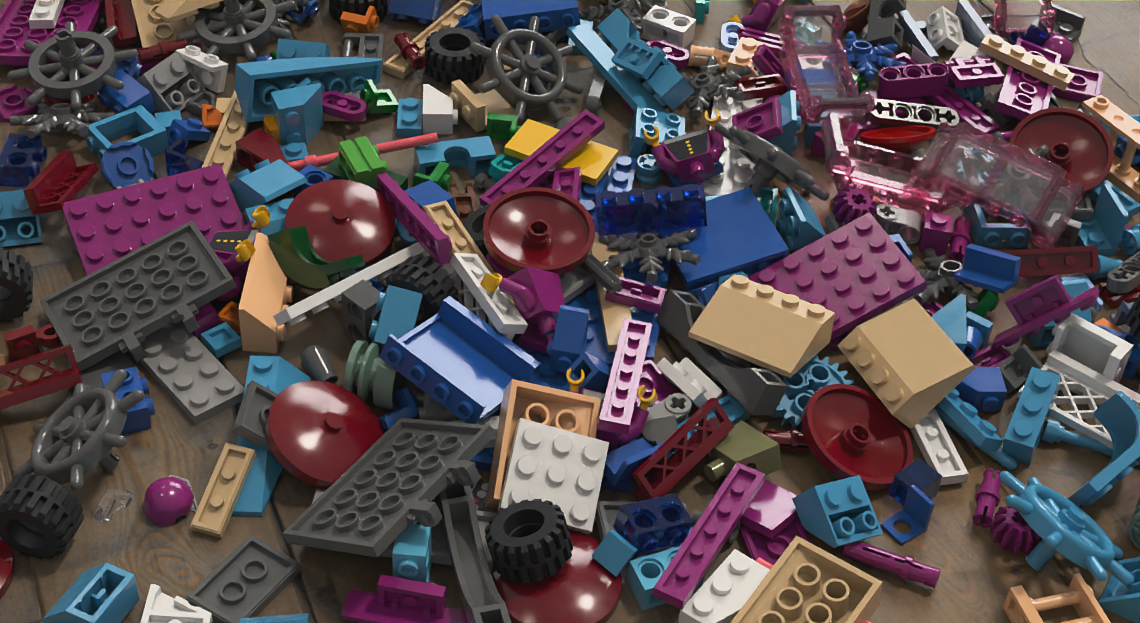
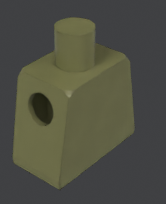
M740 421L710 450L712 462L705 465L704 471L708 479L715 482L722 477L727 478L736 462L760 471L766 476L782 468L779 443L744 421Z

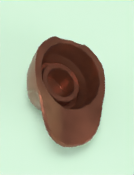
M861 0L853 2L836 19L837 22L847 31L861 32L868 25L867 16L870 12V1Z

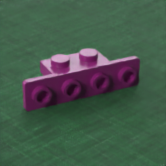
M1056 274L1006 299L1005 304L1016 320L1017 325L997 334L993 341L994 347L998 348L1002 345L1010 347L1020 340L1019 337L1027 333L1029 335L1037 334L1045 328L1044 325L1052 321L1059 323L1070 316V312L1080 309L1083 311L1092 307L1098 298L1099 289L1095 286L1071 298Z
M381 575L377 584L378 594L350 590L341 612L343 620L358 623H468L465 611L446 607L445 586L431 582L424 583L408 580L399 576Z

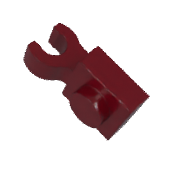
M52 324L45 325L37 330H34L33 326L29 325L3 334L7 354L11 362L40 353L39 346L53 348L61 344L58 334H55Z

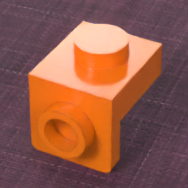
M369 6L365 16L343 11L340 18L343 30L346 33H373V30H376L379 25V16H377L374 6Z

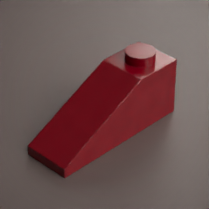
M259 128L235 142L237 162L252 172L256 171L254 165L266 159L270 163L281 159L288 164L277 140ZM293 189L286 193L290 196L293 195Z

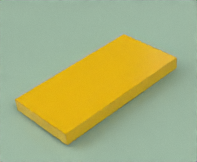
M527 119L505 145L504 154L524 161L560 130ZM590 140L556 170L580 167L582 182L596 186L618 158L619 150Z

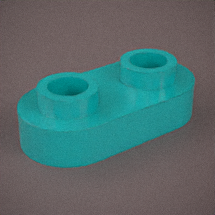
M501 154L491 162L488 172L492 179L498 182L523 160Z

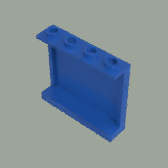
M481 0L486 40L496 39L500 36L491 22L493 15L500 16L508 30L529 29L530 19L533 16L539 18L538 33L568 29V27L580 25L577 0Z
M750 187L651 218L652 227L657 226L659 228L656 232L659 234V239H664L665 235L670 237L674 231L681 233L691 227H694L697 231V237L689 239L688 243L671 247L679 248V250H690L691 254L701 256V260L697 265L683 261L682 264H678L671 259L684 282V292L717 282L719 277L744 272L749 277L789 256V248Z
M451 296L443 300L436 315L398 339L393 334H390L380 355V358L463 422L469 424H480L501 408L503 391L512 379L532 383L541 365L540 362Z

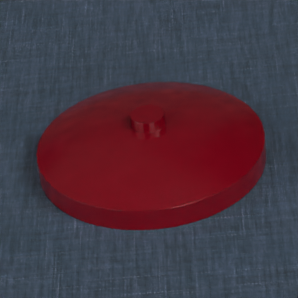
M1055 107L1034 112L1016 126L1009 142L1012 143L1011 153H1016L1013 159L1021 160L1022 162V155L1027 157L1028 149H1032L1035 152L1041 145L1048 146L1049 153L1042 157L1047 163L1037 165L1039 169H1031V174L1037 176L1042 173V178L1054 176L1053 182L1067 184V191L1065 194L1053 190V194H1049L1043 188L1038 190L1033 184H1028V188L1035 191L1037 195L1049 199L1071 200L1090 194L1105 181L1113 163V144L1105 128L1093 117L1075 109Z
M327 180L309 186L293 199L285 217V229L306 225L313 249L326 261L334 262L362 254L365 265L355 268V271L363 270L380 261L391 248L395 237V216L388 201L375 189L351 180Z
M528 187L513 190L495 200L485 214L482 233L487 251L503 267L515 273L525 267H531L562 275L574 270L588 258L594 244L595 226L588 210L570 195L550 188Z
M303 381L285 388L275 398L265 420V433L269 447L280 464L301 481L322 489H328L384 435L377 416L360 397L339 385L324 381Z
M831 384L817 390L805 404L801 418L805 440L816 459L835 477L842 480L860 475L865 490L878 491L893 487L908 473L913 461V447L905 425L890 413L877 396L856 386Z
M569 530L573 543L571 559L567 560V565L563 569H558L557 573L553 576L544 577V580L538 582L534 580L531 583H523V581L514 583L510 579L505 580L494 567L492 578L498 593L506 604L511 623H606L614 614L620 601L622 589L621 573L617 577L614 576L591 556L600 545L599 541L584 533Z

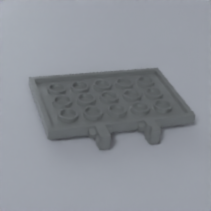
M191 220L40 300V303L63 345L71 344L79 369L83 371L119 351L122 353L130 351L135 361L139 362L147 357L140 345L141 342L146 340L145 337L173 322L176 324L182 321L189 333L194 332L200 328L194 317L195 314L199 313L198 309L217 297L225 295L228 291L236 288L237 285L196 224Z
M400 418L282 533L288 544L378 558L387 551L388 546L401 533L407 530L409 524L413 526L419 522L424 527H435L442 520V515L436 503L431 501L440 492L444 491L448 484L452 485L456 480L463 486L475 485L481 478L475 467V462L471 460L495 436L491 426Z

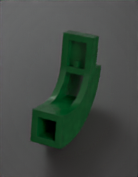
M306 225L288 228L267 235L274 257L280 267L290 278L306 287H330L344 280L345 277L356 274L355 268L365 265L362 254L334 262L322 259L311 245Z

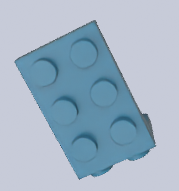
M1122 391L1115 393L1094 411V416L1105 427L1112 439L1113 454L1110 462L1101 471L1067 498L1077 506L1083 504L1087 508L1107 493L1114 484L1127 476L1140 463V410L1134 400Z

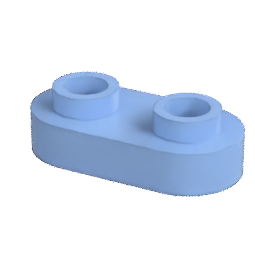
M727 22L722 25L720 50L733 53L739 42L736 31L739 26L743 25L736 22Z

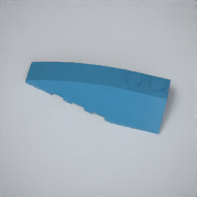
M304 57L236 64L234 88L244 120L247 123L263 121L264 116L272 115L271 92L294 88L304 79L308 78L313 84H321L322 93L327 91H336L343 94L348 92L355 93L364 88L366 79H371L374 85L380 83L382 60L379 58Z
M250 356L245 389L253 380L279 394L290 385L311 381V377L280 356ZM238 435L237 445L254 449L257 455L231 516H263L276 489L277 479L280 474H283L285 468L273 453Z

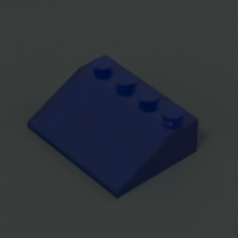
M701 183L606 191L595 194L599 236L707 226L706 198L704 186Z

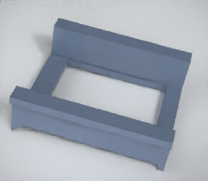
M958 0L955 15L961 19L964 38L968 43L979 48L986 35L993 34L968 0ZM907 10L897 12L898 20L904 28L903 36L910 46L914 45L937 63L939 55L923 34L924 31H927L926 21L915 22ZM987 55V57L990 58L991 63H994L995 58Z

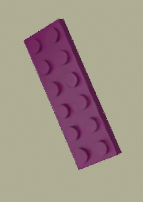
M1017 38L1015 45L1023 47L1026 52L1033 55L1042 56L1048 62L1059 66L1061 54ZM1008 65L995 110H998L1005 116H1013L1023 120L1034 112L1048 108L1053 86Z

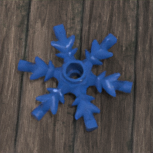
M849 31L846 34L847 39L843 40L847 48L819 40L816 41L814 47L816 50L836 55V57H829L828 61L822 63L824 70H830L834 67L841 69L844 65L850 66L852 64L853 68L858 69V73H864L868 82L874 81L875 74L878 73L874 64L885 68L907 65L906 62H900L897 59L884 56L891 55L894 51H897V44L892 42L884 46L878 44L876 47H873L869 42L857 39L853 31Z

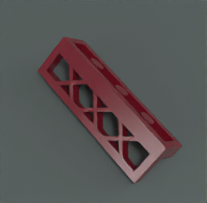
M105 0L107 28L111 25H115L118 28L117 34L112 37L116 48L140 43L131 1Z
M71 150L61 151L23 190L32 215L63 210L64 202L71 201L99 170L97 164L76 166Z
M1097 246L999 251L1021 257L1019 277L1099 273Z
M71 344L0 366V374L13 379L8 389L0 391V410L82 383V374ZM67 353L72 368L60 372L49 367L54 357ZM48 359L46 365L40 363V361ZM32 364L43 370L38 379L29 381L19 376L24 366ZM18 369L16 374L9 372ZM46 371L52 373V375L44 377ZM16 381H19V382L23 383V384L14 386L15 383H16Z
M710 398L631 474L639 485L632 493L637 502L657 504L734 428V425L716 398ZM712 410L717 418H710L707 421V414ZM691 429L697 430V431L687 440V434H688V432H689ZM672 448L678 449L667 459L668 452ZM651 468H658L648 479L645 478L644 475Z

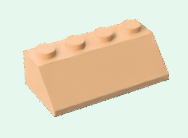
M257 233L254 242L256 252L251 255L238 308L243 351L277 353L280 341H285L286 326L285 324L278 326L273 316L290 307L288 302L292 303L294 296L292 283L296 284L297 282L290 278L276 261L268 237L263 233Z

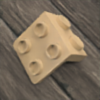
M460 79L451 82L450 98L453 99V109H458V114L475 132L487 129L488 113L515 114V109L496 90L493 89L486 93L474 94Z

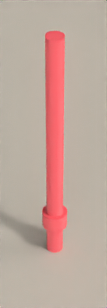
M437 132L376 144V146L378 147L379 154L438 143L439 139ZM338 152L316 156V154L305 156V159L288 162V164L296 171L302 170L309 164L319 168V166L329 165L338 156Z

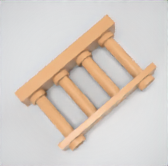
M1102 95L1083 101L1082 106L1092 113V117L1099 123L1103 121L1110 127L1108 134L1113 144V150L1119 134L1128 140L1122 160L1114 154L1113 163L1106 179L1140 204V174L1131 167L1137 148L1140 149V123Z
M1080 573L1073 575L1066 593L1038 599L1029 597L1022 585L1011 587L1003 606L1011 623H1044L1038 612L1068 605L1074 606L1080 618L1060 623H1111L1094 597L1092 588L1086 584Z

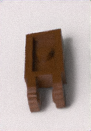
M466 183L465 193H458L456 184H450V195L454 197L458 218L462 223L466 220L467 216L478 209L476 193L473 191L472 183Z

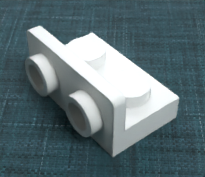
M943 6L932 12L925 19L928 41L936 51L944 45L947 50L955 52L964 40L961 19Z
M189 45L186 48L176 50L204 87L216 93L224 92L228 70L227 63L219 60V57L216 55L201 52V49L196 46Z
M687 357L680 363L676 361L673 365L666 358H663L656 365L677 389L690 398L691 402L698 409L710 398L719 400L724 394Z

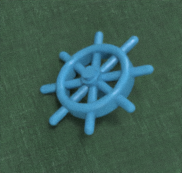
M1002 471L999 474V480L1016 494L1006 497V505L1019 511L1028 525L1042 538L1031 553L1025 557V560L1031 567L1037 571H1042L1052 557L1059 552L1075 564L1089 570L1099 582L1107 579L1106 569L1124 585L1129 586L1133 584V575L1114 560L1123 557V550L1112 543L1103 529L1083 509L1058 492L1043 486L1036 477H1030L1027 480L1026 487L1008 471Z

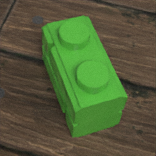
M366 136L354 138L353 141L351 139L341 141L337 144L338 162L348 179L363 183L373 189H378L376 175L383 173L389 175L387 162L380 160L378 147L371 145Z

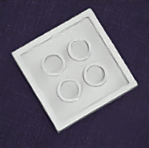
M520 418L515 429L498 510L506 509L508 505L520 503L522 500L528 499V501H532L534 499H541L542 502L548 500L553 505H558L561 508L568 529L585 534L591 533L609 442Z

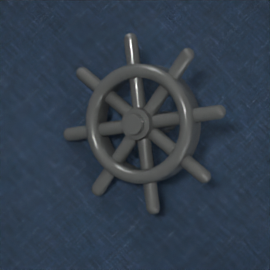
M223 0L219 2V7L213 9L199 8V13L193 15L196 16V29L179 34L177 40L185 38L188 42L199 38L203 45L209 48L206 54L245 53L249 61H255L257 55L254 49L265 44L272 36L285 39L291 37L290 30L277 27V14L293 10L296 7V2L289 0L274 5L272 0ZM254 7L260 9L251 12ZM265 18L262 23L256 22L257 20ZM211 20L217 21V23L208 25ZM223 31L219 36L214 34Z
M493 15L491 22L500 34L498 39L490 48L476 42L471 43L469 46L472 52L486 57V68L490 80L480 84L479 91L486 93L496 89L503 98L516 105L514 115L518 116V123L523 121L525 109H540L544 107L547 108L555 122L563 119V115L554 103V100L561 94L563 89L576 94L583 92L581 85L566 79L567 72L563 57L571 54L573 47L566 45L557 49L549 39L538 33L539 18L537 16L531 17L529 29L508 30L500 16ZM517 44L526 45L524 54ZM507 46L514 58L501 53L503 47ZM535 50L542 55V57L537 58L536 56H534ZM502 64L511 67V71L505 73ZM548 64L551 73L542 70L541 67ZM540 79L551 83L549 92H547ZM530 83L538 95L528 93Z
M67 22L65 29L57 31L54 37L42 44H37L31 40L25 41L24 47L33 52L29 59L28 68L10 71L7 77L11 81L32 78L37 90L27 98L29 106L36 105L47 95L56 99H71V107L74 110H79L82 106V97L89 96L106 85L116 90H122L124 87L123 82L113 77L117 70V62L136 59L139 53L135 49L114 51L109 40L118 32V28L115 25H111L101 34L90 31H76L75 24ZM96 51L102 53V55L92 56ZM50 60L56 62L52 64H47ZM98 65H100L97 70L91 68V67H93V66H98ZM54 74L50 79L44 76ZM66 78L69 79L67 82H62Z
M721 122L715 124V131L729 139L731 147L755 164L753 167L754 174L744 189L750 187L756 198L767 181H773L774 178L805 195L813 194L823 201L829 198V193L815 184L814 176L778 145L772 144L752 132L741 130L737 126L729 128Z
M123 369L117 370L104 388L95 387L87 389L83 383L76 384L73 397L63 403L48 418L45 424L37 423L34 425L33 432L37 434L31 450V459L14 470V477L19 475L25 476L36 471L39 475L58 484L70 482L71 489L77 491L83 486V475L97 464L105 472L112 471L119 464L117 461H120V457L113 453L111 449L112 447L121 448L126 445L127 440L121 433L126 422L127 410L144 399L143 391L135 390L123 399L115 395L127 378V372Z

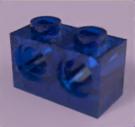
M9 134L0 154V186L26 188L40 173L42 162H45L47 159V148L43 146L41 135L31 139L27 134Z
M673 493L621 505L613 527L620 536L638 550L635 554L649 553L658 548L682 544L688 536L693 520L677 494Z

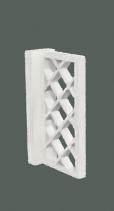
M453 253L450 259V263L454 268L451 278L455 282V288L458 289L459 295L457 297L459 303L462 304L461 295L464 294V306L472 313L476 312V315L485 322L486 313L489 325L499 333H503V336L512 341L515 334H524L528 324L508 296L499 291V287H497L495 292H490L480 285L485 274L490 273L477 254ZM461 279L464 284V290H461ZM473 296H474V298L476 299V307H474V308H473Z
M1053 350L1048 355L1047 361L1041 370L1061 376L1058 390H1062L1064 396L1056 397L1050 416L1090 438L1100 441L1113 450L1112 439L1108 431L1094 416V411L1098 409L1096 405L1100 407L1115 393L1122 391L1134 400L1140 410V394ZM1024 386L1018 391L1017 398H1020ZM1071 392H1073V393H1075V394H1077V395H1079V396H1072V395H1071ZM1068 404L1070 411H1063L1057 408L1056 405ZM1076 404H1088L1090 410H1078ZM1082 419H1094L1097 425H1089L1083 422Z

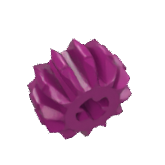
M856 185L852 188L845 186L833 199L831 212L836 215L835 221H842L844 225L869 212L874 218L876 216L878 203L873 200L872 194L865 192V188L859 190Z
M1008 505L999 507L990 525V532L993 533V542L1001 543V550L1011 549L1013 555L1021 551L1027 556L1042 538L1028 525L1019 511Z

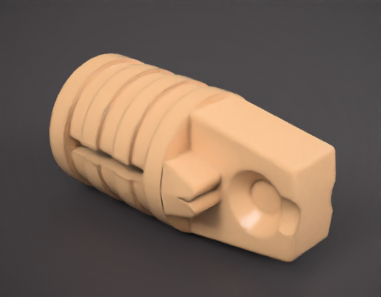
M691 45L689 66H706L708 58L694 57V55L705 57L715 56L717 59L716 64H719L720 68H727V62L732 53L713 47Z

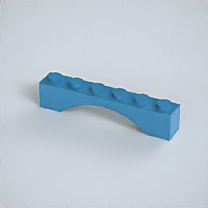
M618 8L597 26L602 33L600 36L602 41L608 47L613 45L610 49L614 54H616L628 37L635 41L639 40L640 32ZM658 65L649 78L642 83L650 94L656 92L653 97L662 107L667 104L672 111L695 92L672 65ZM633 74V75L638 79L639 82H642L643 80H645V79H643V78H641V77H639V76Z

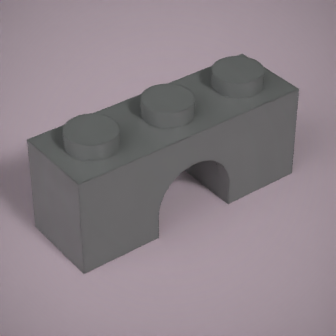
M869 0L870 12L867 16L868 30L865 35L866 42H869L873 47H876L878 44L884 46L893 42L898 45V49L902 48L904 28L893 15L906 10L907 0Z

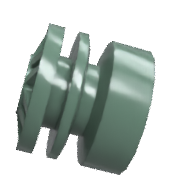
M357 340L349 353L345 366L343 388L356 394L366 404L373 394L375 407L389 410L397 409L398 405L393 396V391L407 387L408 379L380 358L381 348L379 344L371 343L369 345L367 341Z

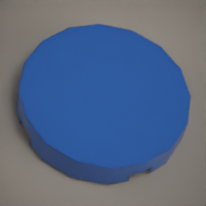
M119 141L112 144L104 152L100 163L101 174L106 183L115 189L118 186L123 188L135 184L139 179H142L144 182L151 181L155 168L154 160L147 149L138 146V143L132 141Z

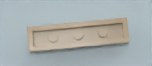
M987 34L978 48V51L1063 91L1067 89L1075 75L1069 72L1066 67L1056 66L1042 56L1026 52L1021 46L1005 42L997 35Z

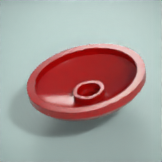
M919 125L882 127L862 132L860 140L878 152L890 153L892 158L906 157L907 152L920 149L930 142L936 135V129Z

